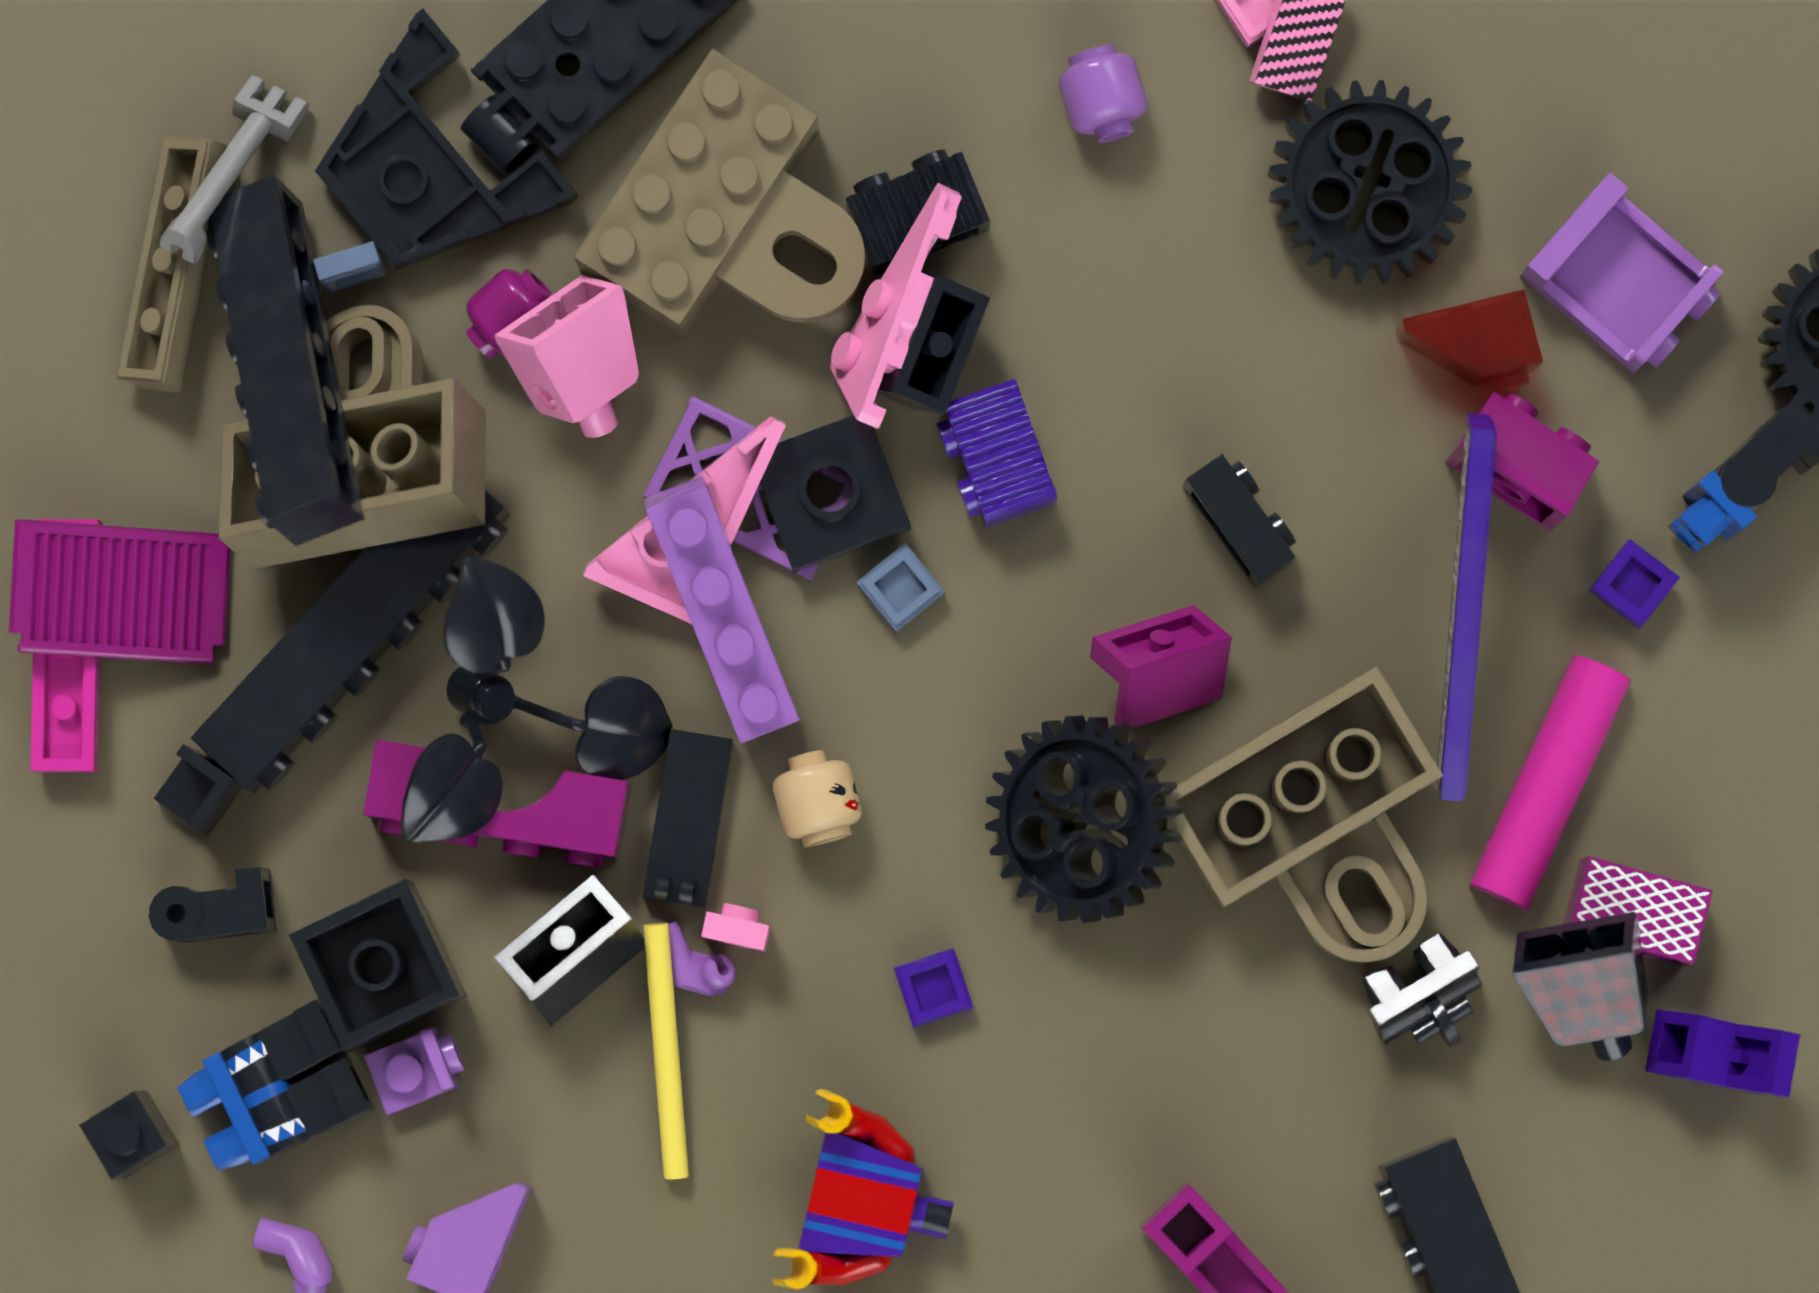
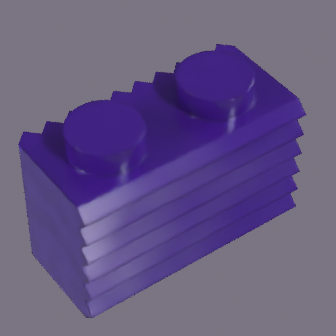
M1016 379L950 401L945 413L946 420L937 422L936 426L948 459L959 455L967 478L958 481L957 485L969 517L980 514L984 527L987 528L1056 504V490Z

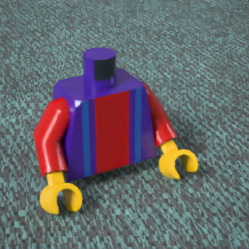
M819 1089L815 1094L828 1099L830 1108L827 1115L819 1120L808 1115L805 1117L808 1124L824 1131L825 1136L799 1249L778 1248L774 1252V1256L789 1257L793 1266L791 1274L786 1279H772L774 1285L780 1287L800 1289L808 1284L847 1285L886 1271L893 1257H902L908 1231L946 1239L954 1202L917 1193L923 1167L915 1164L914 1147L885 1117L854 1104H849L842 1096L826 1089Z

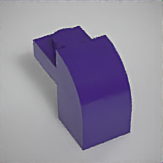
M1656 1009L1645 1072L1742 1092L1789 1098L1801 1034L1736 1024L1702 1015Z

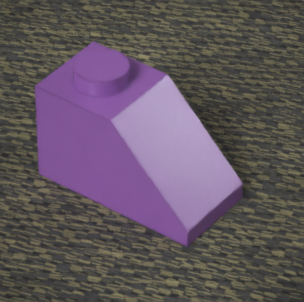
M522 1182L512 1184L432 1218L427 1229L417 1225L403 1256V1261L412 1265L406 1279L438 1293H489L532 1186Z

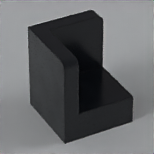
M182 744L176 755L182 758L153 799L185 820L187 825L196 832L209 836L241 792L243 786L223 768L199 751Z

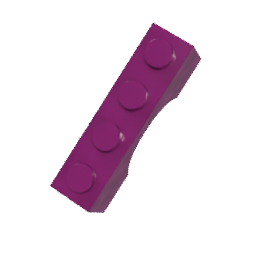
M376 739L363 815L379 819L377 831L402 836L401 815L406 787L413 767L426 747ZM564 771L553 789L536 803L518 810L496 811L492 819L477 832L463 838L439 841L477 848L479 836L504 840L502 852L532 858L540 857L541 847L566 851L565 863L602 869L604 857L619 860L631 784L623 780Z
M1188 1183L1181 1185L1139 1225L1144 1233L1201 1293H1289Z

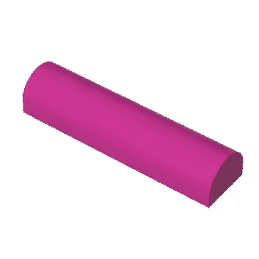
M1573 655L1570 658L1468 884L1469 886L1521 910H1529L1629 688L1631 680L1627 676L1609 666L1583 656Z

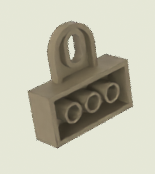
M712 48L574 255V259L581 272L595 279L621 285L626 301L684 337L720 282L771 315L786 321L808 323L830 317L844 308L856 294L864 275L865 249L861 233L850 215L836 203L791 175L819 133L818 115ZM790 235L803 238L835 261L837 269L834 277L822 285L808 283L775 260L773 251L777 242L783 237Z
M373 305L356 306L341 311L326 321L365 520L295 547L275 528L269 529L263 523L257 511L255 494L261 490L258 474L252 467L245 449V440L251 437L248 420L222 425L219 539L253 569L485 525L486 410L454 378L423 384V352L421 344L412 329L398 315L386 308ZM372 339L371 376L362 387L349 390L350 354L358 343Z
M1376 666L1178 784L1177 788L1164 798L1166 805L1182 808V814L1167 819V825L1171 830L1182 835L1181 841H1178L1219 910L1270 879L1275 878L1307 933L1320 948L1330 955L1345 961L1356 963L1374 962L1388 958L1404 949L1420 930L1427 909V888L1422 872L1385 811L1443 777V774ZM1357 869L1365 872L1371 878L1388 906L1390 920L1382 932L1370 934L1360 929L1338 892V882L1346 871Z

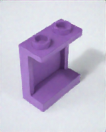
M1610 172L1530 262L1520 277L1634 374L1646 361L1657 368L1680 342L1681 339L1672 331L1688 314L1697 322L1721 295V292L1713 284L1724 271L1716 264L1711 268L1706 267L1624 196L1629 188Z

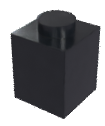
M133 1091L79 1124L111 1180L127 1178L180 1145L148 1091Z

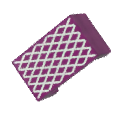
M1588 856L1582 858L1579 862L1563 924L1635 911L1639 923L1643 955L1681 966L1693 965L1713 890Z

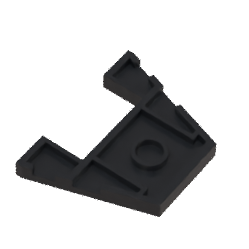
M423 8L414 15L408 25L409 30L395 52L389 54L378 71L380 75L362 103L360 105L357 104L315 169L319 178L368 237L374 241L378 249L396 270L571 204L578 198L577 192L542 150L495 188L489 190L416 103L412 95L461 56L457 48Z

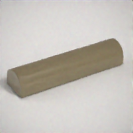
M166 136L163 138L116 380L164 392L179 393L182 390L209 244L206 238L203 254L194 265L182 259L183 249L177 247L173 253H170L160 248V238L171 222L181 214L227 148L226 145L213 139ZM210 217L203 226L205 235L207 229L212 227Z

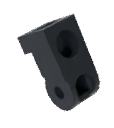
M253 867L235 870L237 887L203 892L182 886H171L162 889L154 896L149 906L151 927L160 937L168 941L188 943L277 932L270 869Z

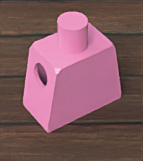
M581 275L494 336L533 406L541 414L570 423L579 422L585 437L596 438L612 432L617 427L618 420L611 400L636 383L639 369L622 286Z

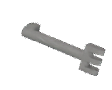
M252 75L234 99L232 115L245 122L181 214L171 222L160 238V248L173 253L179 247L183 249L182 259L195 265L202 256L206 245L207 237L203 230L204 224L267 133L288 142L305 117L309 102L296 97L286 112L283 113L280 109L285 102L287 91L274 86L263 102H261L258 98L263 91L265 80Z

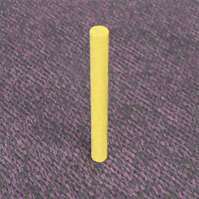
M653 923L643 925L663 1176L664 1179H682L689 1177L669 923Z

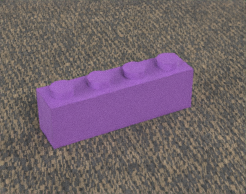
M703 476L645 498L646 512L740 744L799 721L795 704Z

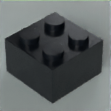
M407 879L397 882L289 934L343 1051H355L467 997L414 882Z

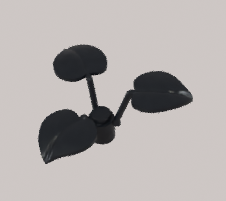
M473 556L463 557L458 583L446 610L443 637L447 653L455 663L460 665L448 680L446 688L447 698L455 709L464 713L459 722L460 725L468 729L473 746L464 737L455 733H447L431 742L420 754L409 777L403 799L401 815L403 838L411 842L463 838L477 832L492 819L501 801L503 781L499 768L489 760L481 758L487 749V744L478 725L479 723H498L508 717L513 709H518L571 730L582 732L575 749V759L579 767L593 776L625 780L651 767L668 746L670 729L673 728V725L659 694L649 684L631 676L609 678L599 684L587 698L584 711L585 720L568 716L516 696L511 683L498 674L510 670V657L525 656L533 652L541 642L545 626L543 605L535 590L517 573L493 561Z

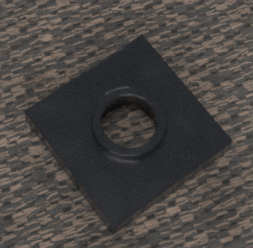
M852 415L777 444L760 481V485L793 573L911 530L910 522L873 426L856 420L855 416ZM834 466L841 468L852 480V497L846 506L837 511L827 512L820 510L811 503L807 496L806 487L808 479L813 472L821 467Z

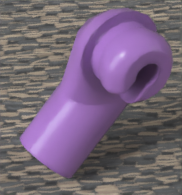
M677 921L670 923L669 935L673 985L680 989L707 996L722 994L728 990L736 978V969L732 960L721 954L714 956L692 951Z
M262 1217L256 1229L253 1248L285 1257L295 1279L292 1285L295 1293H325L327 1285L332 1280L333 1265L321 1239L310 1230Z

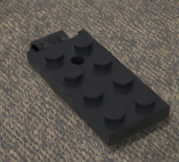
M547 0L471 68V73L479 81H483L495 94L481 102L466 117L460 130L504 175L521 165L536 149L540 140L549 148V153L557 161L562 160L738 0ZM564 56H572L580 63V69L573 76H564L556 69L557 61Z

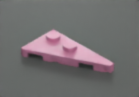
M937 183L881 280H875L867 289L862 302V312L851 331L845 332L839 337L832 351L831 365L829 367L856 420L877 429L886 413V409L877 406L875 402L884 373L890 374L895 369L902 368L908 352L911 335L917 327L934 280L933 277L921 272L922 267L937 239L948 240L956 219L958 205L962 199L959 192Z
M772 416L767 418L693 478L703 476L730 545L736 536L786 426L785 422ZM648 515L587 564L583 572L584 577L692 624Z

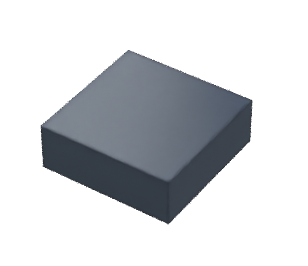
M374 241L313 259L319 281L331 293L383 277L387 273L381 252Z
M906 543L856 582L895 633L945 594L942 587Z

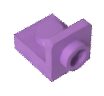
M430 1027L420 1031L417 1035L364 1056L387 1115L394 1114L461 1087L456 1073L465 1070L462 1057L452 1035L441 1038L437 1027Z

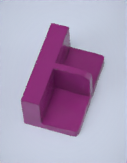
M1195 605L1093 636L1090 658L1119 683L1114 723L1116 725L1127 724L1132 729L1219 700L1223 695L1232 637Z

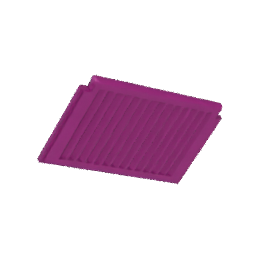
M15 519L8 633L21 634L17 645L20 653L212 665L215 660L213 647H225L230 548L219 539V533Z

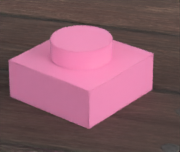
M723 903L721 914L706 913L701 937L766 952L771 927L758 923L761 911Z

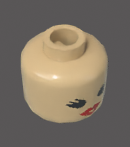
M824 750L812 751L787 759L790 771L779 775L773 782V792L785 834L794 839L802 838L804 847L817 846L851 836L850 826L860 819L862 809L849 764L842 760L827 761Z

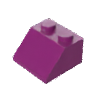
M1493 392L1477 413L1489 414L1497 430L1492 494L1550 532L1568 516L1600 461L1588 454L1592 447L1579 435L1563 427L1554 432L1535 418L1539 412L1521 397L1507 393L1503 398ZM1465 433L1445 461L1447 465L1461 474Z

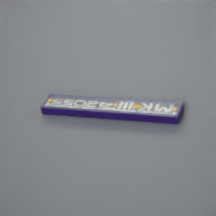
M1467 413L1437 762V766L1443 774V777L1436 780L1440 800L1463 801L1467 790L1497 430L1489 414Z

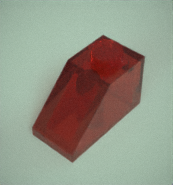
M1524 289L1404 318L1395 329L1400 343L1474 387L1491 383L1493 392L1509 390L1530 383L1528 373L1535 372L1543 363Z

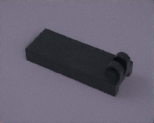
M670 729L642 898L706 908L733 739Z

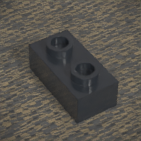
M1221 454L1186 478L1183 484L1184 490L1254 589L1291 564L1295 555L1289 547L1294 545L1296 540L1288 526L1276 512L1267 517L1253 496L1260 492L1251 474L1240 461L1230 465L1224 455Z

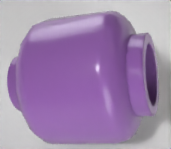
M1113 45L1095 47L1068 59L1069 68L1059 78V88L1072 129L1082 134H1096L1099 143L1115 141L1134 132L1132 122L1139 119L1146 112L1148 106L1135 59L1128 54L1117 53Z

